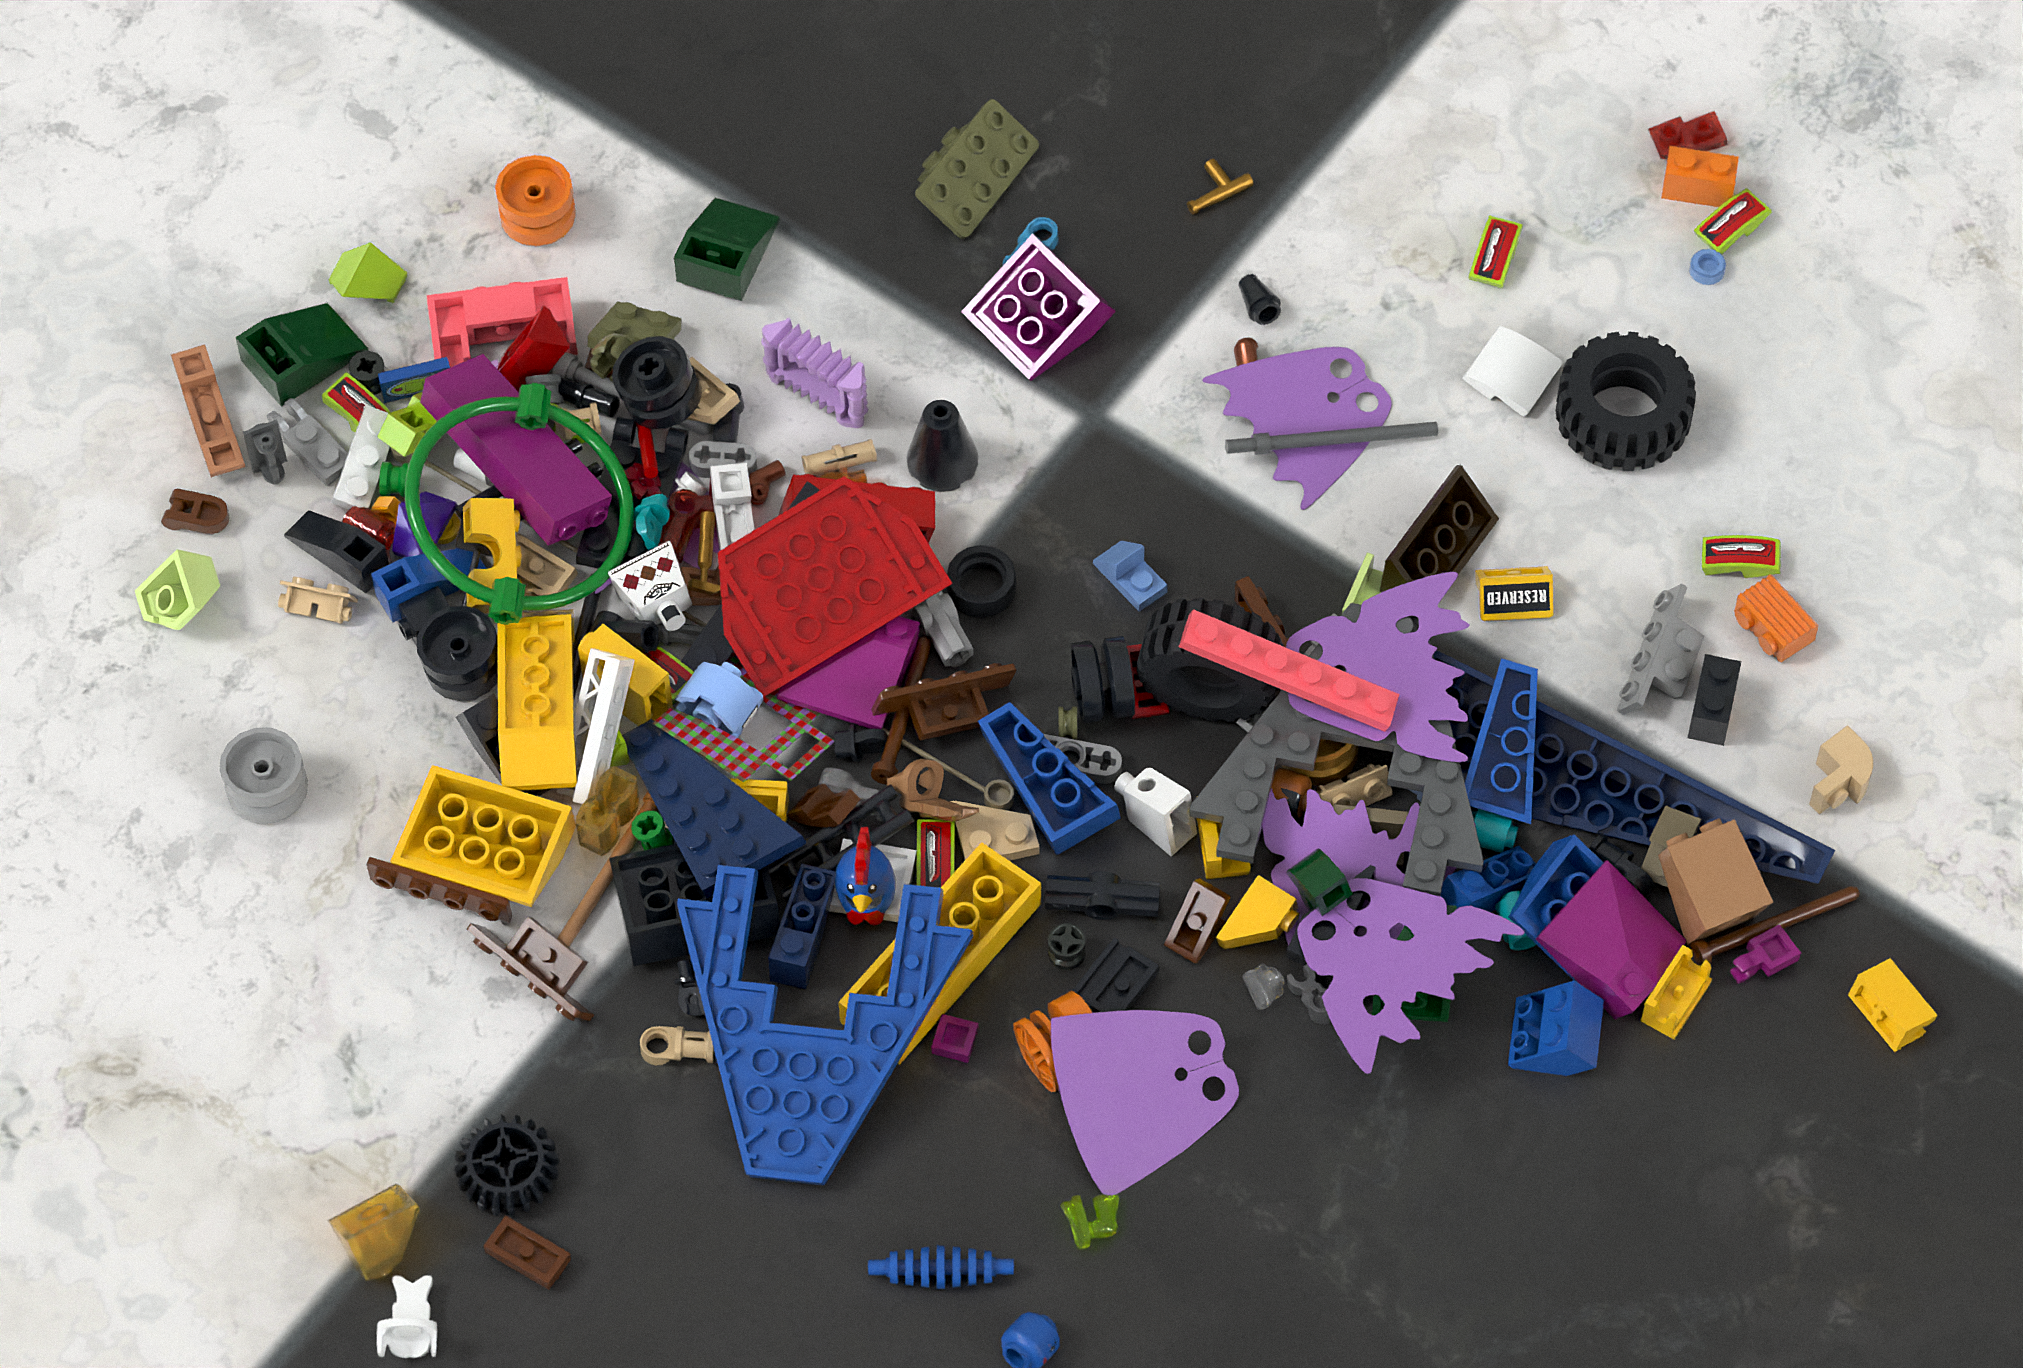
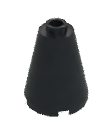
M947 400L932 401L924 408L907 452V465L910 475H913L920 481V485L928 490L937 492L954 491L960 488L961 483L967 479L969 481L972 479L978 466L977 448L957 407Z

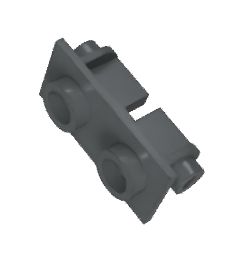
M274 420L269 423L257 424L251 429L244 431L243 435L253 473L261 471L268 483L276 485L285 477L282 463L287 462L278 421Z

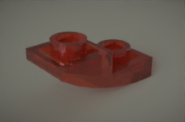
M1715 111L1684 123L1681 116L1648 128L1660 159H1668L1670 146L1708 152L1728 145L1727 137Z

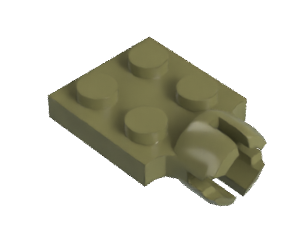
M617 301L588 334L587 347L592 348L591 354L594 355L591 358V367L599 377L605 379L613 370L620 354L634 342L647 337L658 336L674 339L681 331L682 318L668 315L663 311H652L637 307L629 302L622 303Z

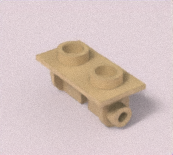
M293 577L292 582L280 580L279 583L287 588V593H281L278 601V607L284 608L285 613L311 617L313 604H317L316 618L342 624L343 621L349 622L352 617V607H348V602L358 603L357 598L348 594L349 588L344 586L327 584V589L313 587L314 581L301 577Z
M1369 764L1366 768L1347 775V782L1344 783L1341 779H1338L1324 786H1318L1316 791L1321 800L1330 802L1333 808L1334 804L1356 806L1360 800H1363L1365 806H1368L1393 795L1391 786L1387 785L1388 767L1387 765L1381 766L1380 764L1376 766Z

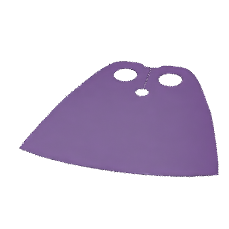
M1127 1010L1051 1018L1053 1061L1065 1113L1084 1163L1106 1199L1135 1184L1191 1146L1218 1123L1238 1099L1239 1087L1232 1069L1225 1065L1222 1056L1225 1041L1221 1028L1217 1022L1208 1017L1181 1012ZM1198 1030L1205 1031L1211 1039L1210 1049L1203 1055L1194 1054L1188 1047L1189 1036ZM1180 1067L1187 1071V1078L1184 1081H1179L1175 1077V1071ZM1212 1076L1219 1077L1225 1084V1093L1217 1101L1208 1100L1202 1093L1204 1081Z

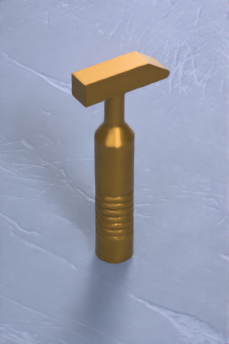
M710 511L701 513L697 563L701 569L700 580L691 579L688 581V590L707 595H713L720 591V585L707 582L708 569L712 566L715 513Z

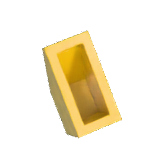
M1258 875L1216 936L1219 946L1226 950L1278 939L1283 930L1289 932L1299 918L1300 913L1297 912L1299 907L1296 898Z

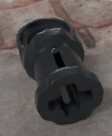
M1599 834L1589 849L1603 863L1608 860L1645 898L1654 888L1652 878L1647 872L1631 862L1634 857L1633 852L1630 850L1624 852L1607 841V835Z

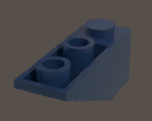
M801 864L768 958L770 981L807 989L818 957L835 889V871Z

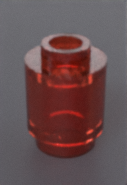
M358 506L351 507L342 519V522L358 527L383 544L386 550L390 549L394 541L396 527L393 521L364 506L360 508Z

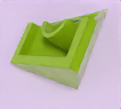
M370 242L342 253L329 278V284H332L342 297L387 299L388 302L394 303L407 278V272Z

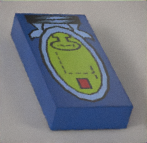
M444 357L379 373L378 378L384 403L409 398L421 393L425 378L450 368L448 358Z

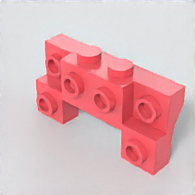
M567 277L524 283L512 282L508 285L493 287L480 286L470 290L426 295L434 359L447 357L450 367L471 359L470 345L516 339L543 306L550 309L568 341L570 348L566 352L578 355Z

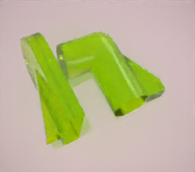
M1102 1194L1092 1199L1097 1221L1087 1222L1080 1195L1072 1196L1070 1201L1061 1203L1060 1206L1070 1221L1074 1239L1079 1249L1089 1248L1090 1239L1110 1237L1117 1232L1115 1215L1119 1203L1118 1194L1110 1196Z

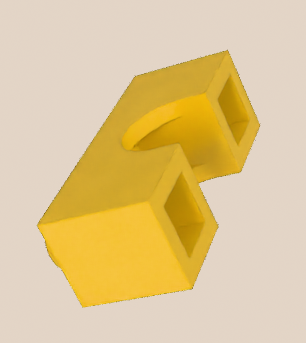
M470 498L463 506L464 542L480 543L486 546L493 555L494 563L493 567L489 569H473L468 577L489 588H492L495 579L505 577L517 579V567L521 565L522 553L521 547L516 545L515 532H518L520 527V514L518 510H514V499ZM466 593L468 607L476 608L484 614L489 613V603Z

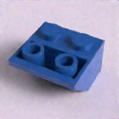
M1575 980L1516 997L1508 1066L1513 1069L1563 1076L1596 1068L1604 999Z

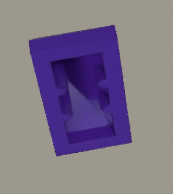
M424 491L419 494L421 511L427 530L437 545L458 504L450 499ZM405 501L399 503L392 552L400 557L421 555L424 553L413 535L408 521Z

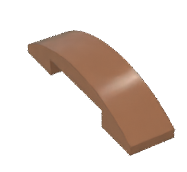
M205 344L171 354L210 476L214 477L244 468L245 463Z

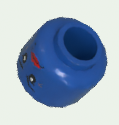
M1027 1312L1020 1315L1001 1337L1002 1354L1007 1363L1013 1368H1042L1060 1346V1337L1055 1323L1048 1316L1038 1313Z

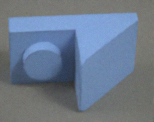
M1120 541L1095 558L1093 564L1140 612L1167 593V584L1144 561L1145 547L1142 544Z

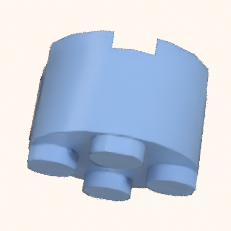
M702 662L675 700L680 702L676 710L701 719L738 738L757 713L764 698L761 692L749 686L740 678L742 674L736 666L728 662H723L721 666Z

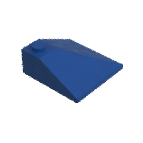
M1575 834L1554 841L1533 867L1509 915V918L1523 929L1524 933L1573 980L1575 979L1535 938L1603 864Z

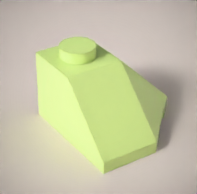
M177 549L135 590L143 620L180 630L204 607L219 589L220 583L212 557Z

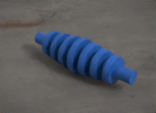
M937 1245V1259H930L929 1247H921V1259H914V1249H906L905 1259H898V1251H891L890 1258H886V1260H868V1275H886V1277H890V1283L898 1284V1275H905V1283L909 1286H914V1275H921V1287L926 1288L930 1286V1275H937V1289H945V1275H952L953 1288L961 1287V1275H968L969 1286L976 1285L977 1275H984V1284L992 1283V1277H996V1275H1014V1259H996V1257H992V1251L984 1250V1259H976V1249L968 1248V1259H961V1247L954 1246L952 1248V1259H945V1245Z

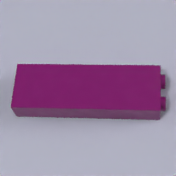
M481 354L425 378L420 403L438 421L449 412L465 404L492 397H518V391L488 358ZM499 411L469 418L447 432L506 499H514V508L519 511L520 515L548 546L560 540H568L576 533L589 527H597L606 520L612 495L548 424L545 428L535 430L524 429L515 422L516 411Z

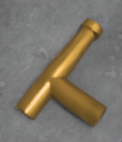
M1210 159L1205 163L1204 168L1218 185V188L1195 201L1187 202V207L1190 213L1194 215L1203 208L1221 202L1253 186V179L1246 173L1231 181L1216 159Z

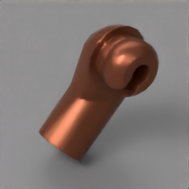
M1246 337L1237 341L1234 347L1237 366L1258 360L1256 352L1258 343L1256 340Z
M775 460L749 474L752 504H763L768 498L770 483L786 475L785 469L779 460Z

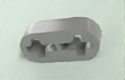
M698 442L689 451L690 469L698 477L710 478L711 466L736 464L738 459L743 457L745 458L743 463H747L749 476V474L757 470L756 452L751 446L744 443ZM703 456H710L707 463H700Z

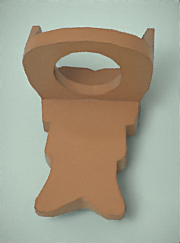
M930 759L915 760L902 772L887 778V786L891 784L896 792L902 794L899 800L900 807L903 810L907 809L909 812H918L921 818L927 817L952 822L979 813V808L958 805L957 803L938 798L942 788L944 770L943 766L937 761ZM927 767L929 770L920 775L918 783L927 790L925 793L919 794L916 788L917 776L923 768Z

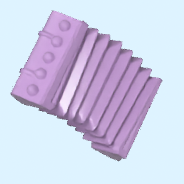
M790 318L765 325L762 328L763 361L766 373L773 383L777 385L784 380L785 389L792 385L793 393L801 388V398L809 394L811 404L819 400L820 410L827 405V414L835 411L837 422L844 427L861 428L864 425V415L868 412V407L866 406L868 401L866 399L867 385L865 384L867 379L863 363L858 362L851 366V356L843 360L841 349L832 353L830 341L821 345L820 335L811 339L810 329L802 334L800 324L792 328Z

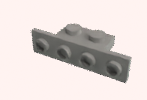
M1680 584L1668 591H1662L1654 601L1653 608L1655 611L1652 619L1643 630L1642 638L1644 640L1640 650L1632 659L1631 667L1633 669L1628 681L1623 685L1619 694L1621 700L1617 711L1622 715L1643 706L1651 684L1673 699L1682 696L1705 637L1677 617L1688 588L1684 584Z

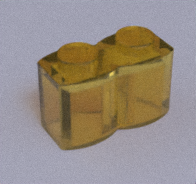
M616 766L609 768L603 773L597 782L595 795L582 804L576 816V829L580 846L603 856L616 845L620 837L621 827L631 821L640 805L637 776Z

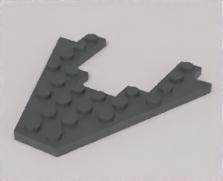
M1350 603L1341 616L1346 617L1352 623H1356L1361 612V604ZM1416 616L1402 618L1397 621L1396 628L1403 634L1416 632L1419 628V619ZM1318 644L1308 657L1318 660L1323 654L1322 646ZM1343 665L1335 666V668L1346 672V668ZM1281 690L1190 806V817L1222 823L1216 848L1217 857L1254 863L1277 764L1314 771L1321 739L1393 752L1387 785L1423 792L1403 887L1440 897L1447 866L1482 872L1483 857L1460 762L1437 760L1407 752L1397 744L1395 731L1391 732L1385 739L1373 741L1311 718L1291 706L1288 692ZM1449 720L1428 721L1438 732L1453 738ZM1454 743L1452 748L1456 750V746Z

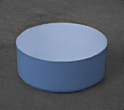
M1700 250L1691 258L1690 275L1700 284H1716L1724 276L1726 261L1715 250Z

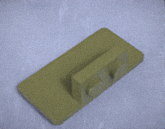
M993 99L987 101L968 124L960 129L953 127L941 140L944 146L939 152L935 150L926 158L922 164L925 170L917 179L921 182L915 192L917 199L961 239L970 236L1039 147L1038 140Z

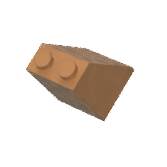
M1721 819L1711 821L1700 827L1702 833L1690 838L1687 832L1666 841L1668 847L1658 855L1683 936L1687 940V946L1693 941L1707 938L1750 920L1773 903L1735 819L1724 824Z

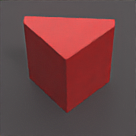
M543 306L506 349L496 367L518 392L521 385H526L525 377L548 374L570 348L550 309Z

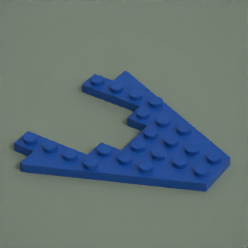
M718 865L713 901L678 899L677 906L747 1176L754 1178L825 1186L972 940L973 931L966 928L939 926L944 893L942 888L903 884L887 997L849 993L844 1031L773 1023L778 987L772 984L742 981L758 871L753 868Z

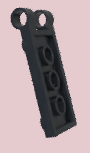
M617 417L610 448L619 459L625 471L632 467L634 463L642 464L640 448L632 447L636 434L635 420ZM675 427L669 428L664 453L655 451L658 477L661 480V487L659 489L661 494L668 498L667 507L670 504L676 484L675 479L678 477L689 438V430ZM605 464L599 482L612 495L608 516L599 526L584 529L576 554L577 565L599 568L608 557L617 537L620 517L619 501L612 477ZM645 494L641 499L632 496L634 509L641 505L642 499L646 498ZM635 520L629 547L619 566L650 551L646 548L645 541L637 532Z

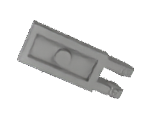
M290 398L284 405L287 412L298 423L290 428L276 411H272L267 415L268 421H278L283 442L328 486L340 477L348 452L310 414L307 415L299 403Z

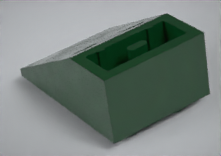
M715 197L687 229L674 256L676 281L742 301L780 221V216Z
M328 303L265 318L235 337L241 362L281 407L290 398L295 399L348 365L356 354L369 351L368 347Z

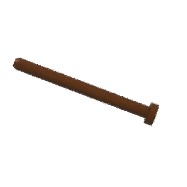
M924 635L918 640L904 687L913 686L922 679L932 647V641L929 636ZM908 708L896 711L881 761L874 763L872 767L871 777L880 784L887 785V778L898 774L895 763L910 718Z
M1849 886L1712 941L1705 942L1703 939L1693 941L1691 943L1693 957L1699 966L1705 960L1711 963L1713 956L1748 943L1749 940L1779 924L1782 928H1786L1856 900L1860 896V892L1857 887Z

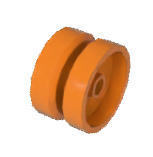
M531 155L516 159L507 164L500 172L495 190L501 225L510 238L521 244L541 246L552 244L561 239L573 227L576 216L570 174L560 162L546 156Z

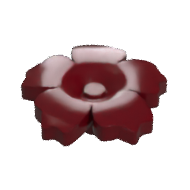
M634 463L632 467L625 470L627 479L631 483L632 496L641 499L644 494L646 497L661 494L659 489L661 487L660 478L658 475L652 479L645 477L642 464Z

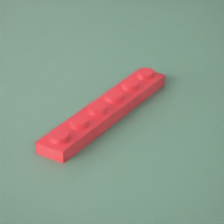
M1194 609L1188 616L1179 644V648L1384 732L1391 725L1399 698L1398 693Z

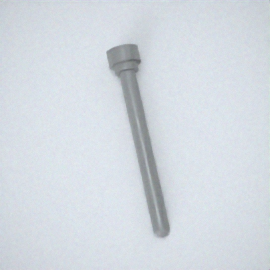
M565 352L553 367L552 374H560L561 377L574 382L579 380L583 383H590L594 388L620 398L613 381H610L607 377L602 379L595 372L584 368L583 363L578 361V357ZM685 419L678 424L700 435H706L710 432L709 423Z

